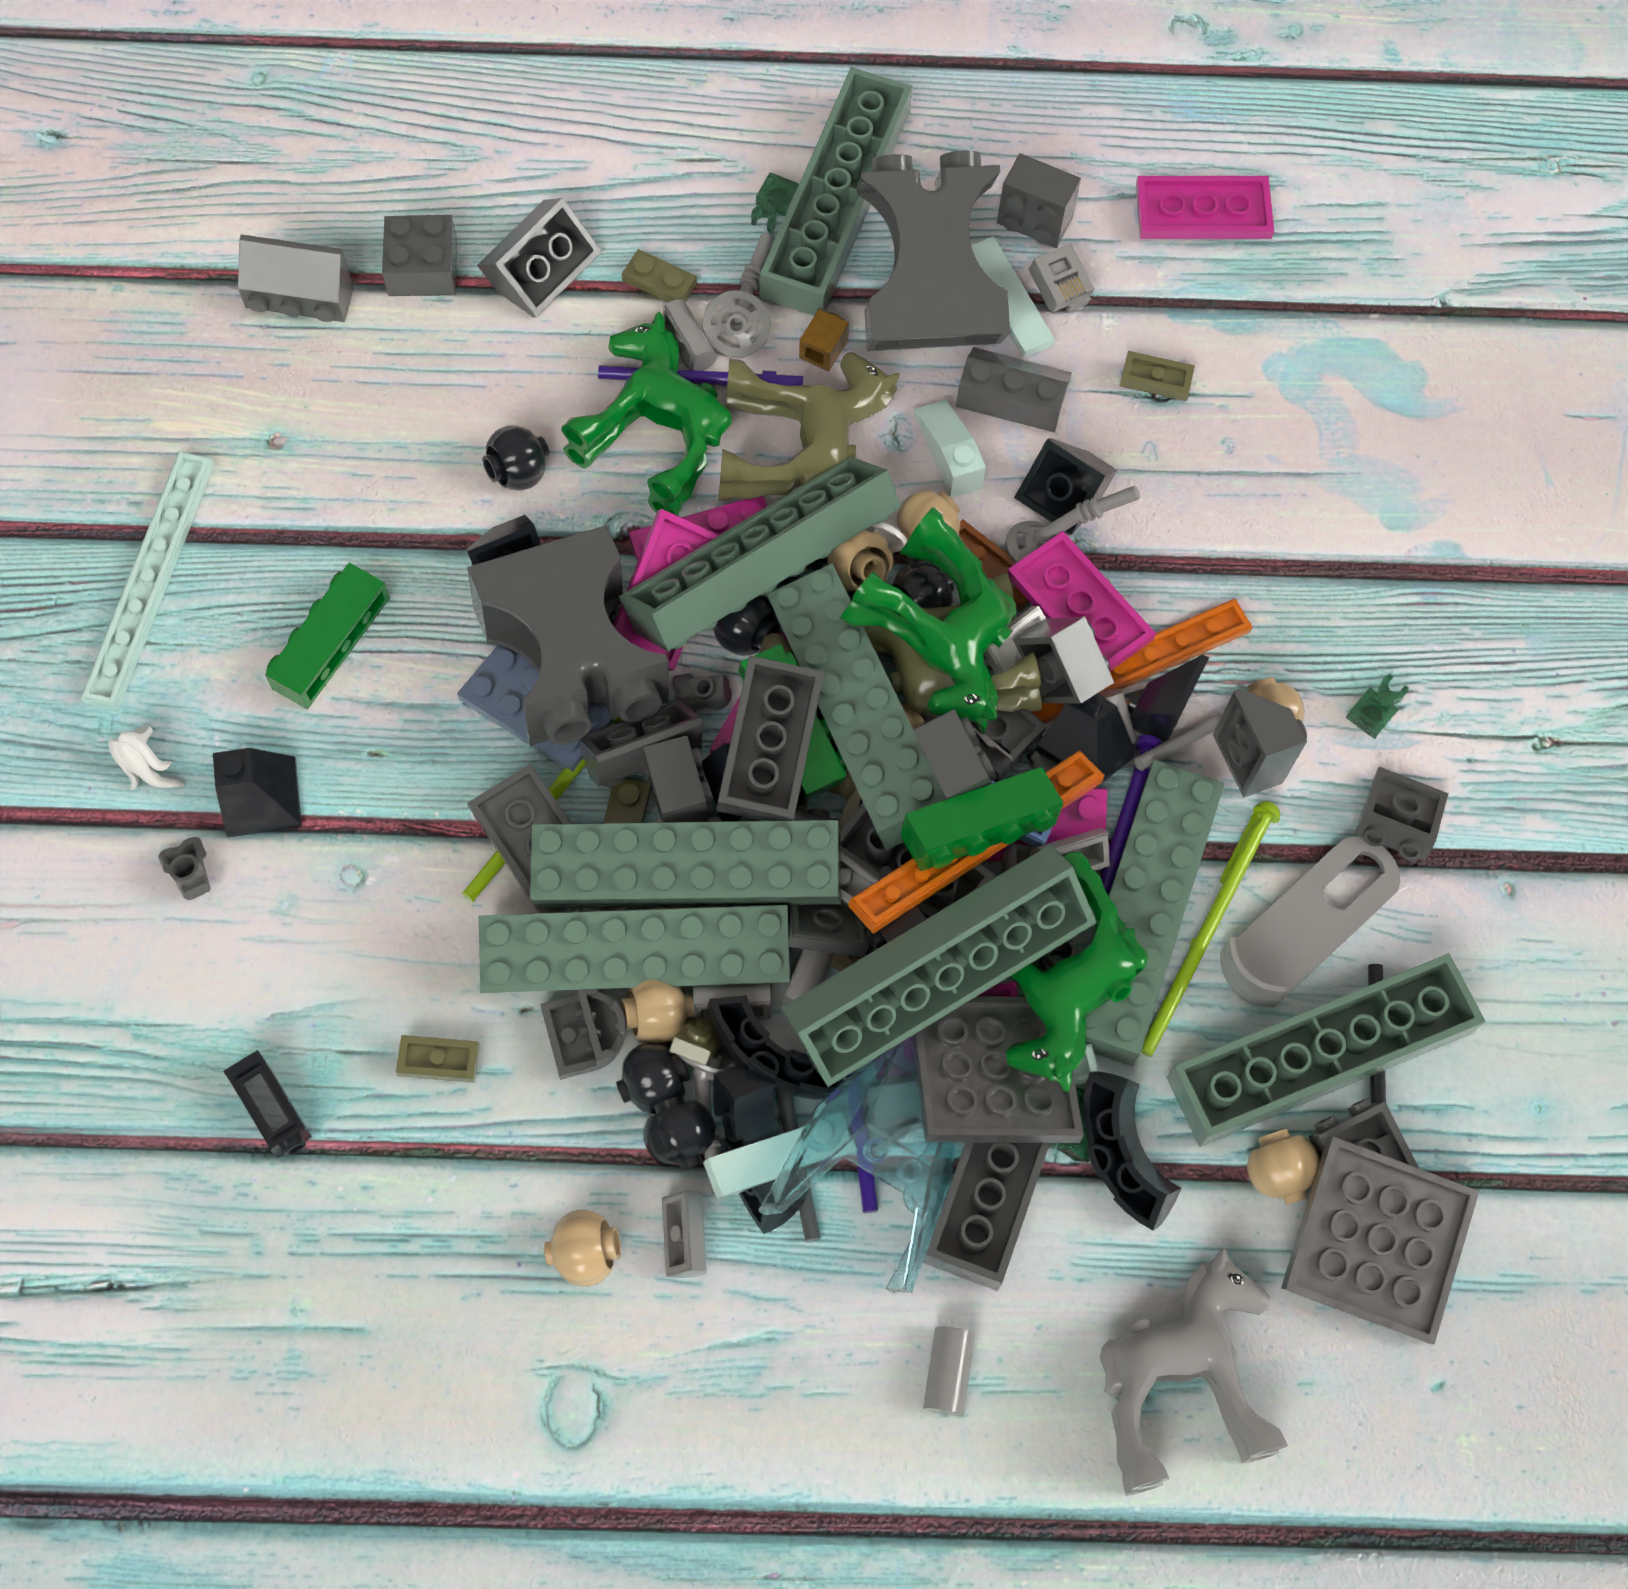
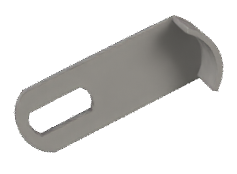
M1363 837L1343 838L1237 938L1236 936L1229 937L1220 953V962L1223 975L1233 991L1246 1001L1259 1006L1275 1007L1397 893L1400 886V873L1393 856L1382 845L1371 846L1367 844ZM1360 854L1374 859L1380 866L1382 875L1345 910L1337 909L1327 902L1323 895V889Z

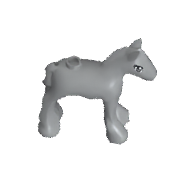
M1225 1248L1218 1252L1212 1261L1202 1263L1192 1272L1191 1278L1188 1279L1186 1294H1184L1181 1308L1182 1316L1179 1321L1152 1327L1150 1319L1130 1323L1127 1325L1128 1334L1107 1341L1101 1349L1100 1360L1106 1374L1104 1392L1119 1394L1118 1402L1111 1411L1117 1438V1462L1123 1474L1122 1482L1126 1496L1158 1488L1163 1485V1482L1170 1479L1164 1465L1146 1449L1140 1429L1141 1406L1154 1382H1185L1198 1377L1205 1379L1215 1395L1222 1418L1238 1449L1242 1463H1250L1280 1453V1449L1288 1446L1281 1430L1255 1414L1249 1406L1239 1382L1234 1348L1223 1325V1313L1226 1310L1260 1315L1268 1310L1270 1296L1241 1272L1232 1260H1228V1253Z

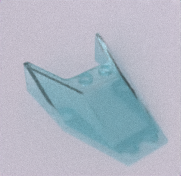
M912 1036L855 1070L815 1107L759 1209V1212L764 1215L783 1213L841 1159L853 1162L903 1193L904 1204L909 1211L915 1214L911 1240L885 1288L891 1293L913 1292L949 1189L957 1142H925Z

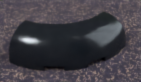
M747 995L709 999L707 1010L718 1037L733 1058L745 1069L755 1071L767 1077L775 1084L776 1089L798 1097L817 1100H838L847 1094L843 1078L827 1087L807 1054L794 1049L787 1051L769 1038L770 1033L753 1013Z
M734 1068L714 1073V1115L717 1117L722 1116L726 1136L719 1139L723 1153L780 1135L774 1108L775 1084L767 1077L755 1071ZM793 1173L742 1191L739 1195L763 1234H766L780 1227L796 1214L804 1203L808 1190L802 1184L797 1174Z
M1092 1071L1089 1073L1082 1103V1121H1085L1089 1145L1086 1149L1097 1177L1101 1176L1110 1192L1114 1195L1113 1200L1128 1215L1153 1231L1169 1215L1182 1188L1169 1181L1155 1168L1140 1143L1135 1124V1101L1140 1084L1115 1074Z

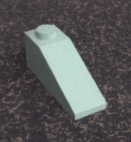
M945 399L915 408L914 414L949 496L952 498L983 488L986 466L974 438L949 402Z

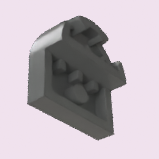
M597 989L577 990L575 995L540 1004L560 1080L601 1069L610 1064L619 1054L625 1039L626 1024L624 1013L615 999H611L607 995L598 992Z

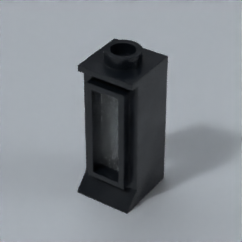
M258 1050L223 1071L262 1134L269 1149L277 1158L282 1155L286 1157L291 1156L304 1148L306 1145L305 1141L311 1138L312 1135L271 1067Z

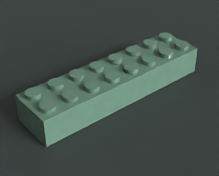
M850 67L760 272L759 298L811 315H815L818 309L826 312L871 205L857 195L856 188L861 172H872L871 160L873 158L893 153L910 113L913 86Z
M850 456L620 595V601L634 632L666 651L681 648L687 643L689 638L700 631L713 628L718 620L730 613L742 610L750 600L771 592L775 589L776 584L788 577L800 574L804 571L805 566L813 561L829 556L833 553L834 548L871 525L884 522L890 517L892 512L901 508L889 471Z
M832 563L768 593L767 597L799 665L824 671L818 706L884 848L888 850L904 842L900 833L906 813L944 801L947 798L920 746L864 627L851 626L840 619L842 613L851 603V600Z
M1155 759L1153 760L1109 892V897L1118 909V916L1125 924V928H1135L1137 942L1147 951L1148 962L1145 969L1137 975L1134 982L1130 985L1132 991L1126 999L1117 1003L1109 1000L1085 1018L1087 1025L1086 1044L1092 1043L1095 1054L1130 1066H1134L1140 1056L1225 785L1224 782Z
M838 820L532 825L530 901L538 908L841 904V829Z
M1050 844L781 1007L811 1063L827 1087L1093 926L1096 924V920L1072 865Z
M787 905L478 916L480 993L636 988L640 983L649 979L658 980L671 986L790 982Z
M1450 953L1176 1064L1172 1067L1166 1078L1199 1147H1202L1469 1036L1486 1021Z

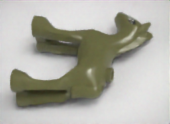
M849 352L843 356L840 367L850 388L835 390L822 384L784 386L761 380L744 361L729 358L726 408L754 415L781 416L799 421L801 423L800 439L803 450L785 463L773 466L751 465L735 453L722 449L718 501H730L735 497L748 500L765 495H787L795 487L802 486L850 456L855 458L856 445L849 444V426L887 408L888 403L897 391V386L894 384L897 382L900 373L886 375L871 362L853 352Z
M1008 573L991 578L1002 591L1013 598ZM961 604L922 609L943 621L951 610L961 606ZM863 626L874 650L877 653H884L894 660L896 672L890 673L892 687L896 694L903 693L907 701L906 704L910 709L916 712L929 711L927 703L931 694L955 684L949 675L929 668L904 640L889 630L880 626ZM1033 652L1018 661L1007 671L991 676L999 697L997 699L998 711L1013 712L1025 709L1032 712L1042 710L1039 690L1041 679L1038 663Z

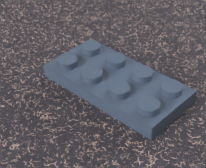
M497 645L459 690L457 695L460 701L529 745L523 699L535 685L539 673L522 655ZM592 703L588 705L589 719L592 724L589 732L609 726L615 718L610 717L607 708L603 704ZM548 740L531 746L572 772L584 759L579 741L566 745H555Z

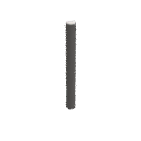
M775 1089L784 1133L798 1129L792 1094ZM805 1169L796 1172L798 1178L808 1190L805 1201L799 1208L805 1242H812L821 1239L808 1171Z

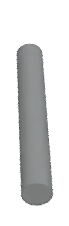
M1216 713L1134 759L1136 767L1143 771L1152 765L1154 759L1161 761L1214 732L1222 714Z

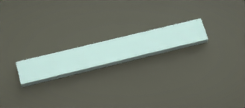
M182 451L178 452L80 699L83 703L119 711L215 466L212 458Z

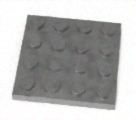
M976 996L912 1035L925 1142L1080 1143L1084 1133L1073 1071L1072 1084L1067 1093L1062 1090L1056 1080L1050 1081L1045 1077L1019 1071L1010 1067L1007 1063L1006 1051L1012 1044L1042 1037L1046 1033L1044 1023L1032 1011L1026 997Z
M1328 1136L1281 1289L1435 1345L1479 1191L1337 1137Z

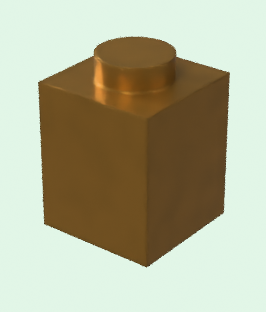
M818 309L800 338L799 358L829 372L848 342L849 322L835 313H827Z

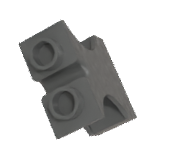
M965 150L945 153L940 156V171L935 180V190L928 191L921 185L920 170L913 169L912 156L891 154L873 158L871 160L872 172H861L856 188L857 195L869 202L886 222L893 240L894 265L891 277L869 299L864 310L867 351L1001 344L1010 334L1008 291L992 281L980 267L974 255L969 234L973 206L994 184L1000 173V165L981 166V153L977 151Z
M606 525L467 567L473 609L487 643L500 645L517 652L527 659L539 673L535 685L523 699L527 738L530 746L548 740L555 745H566L583 738L592 726L588 712V705L592 703L605 705L611 718L620 717L626 722H637L652 716L659 710L662 703L669 701L668 659L666 655L645 650L631 643L615 629L610 621L613 613L621 604L619 596L623 594L621 557Z

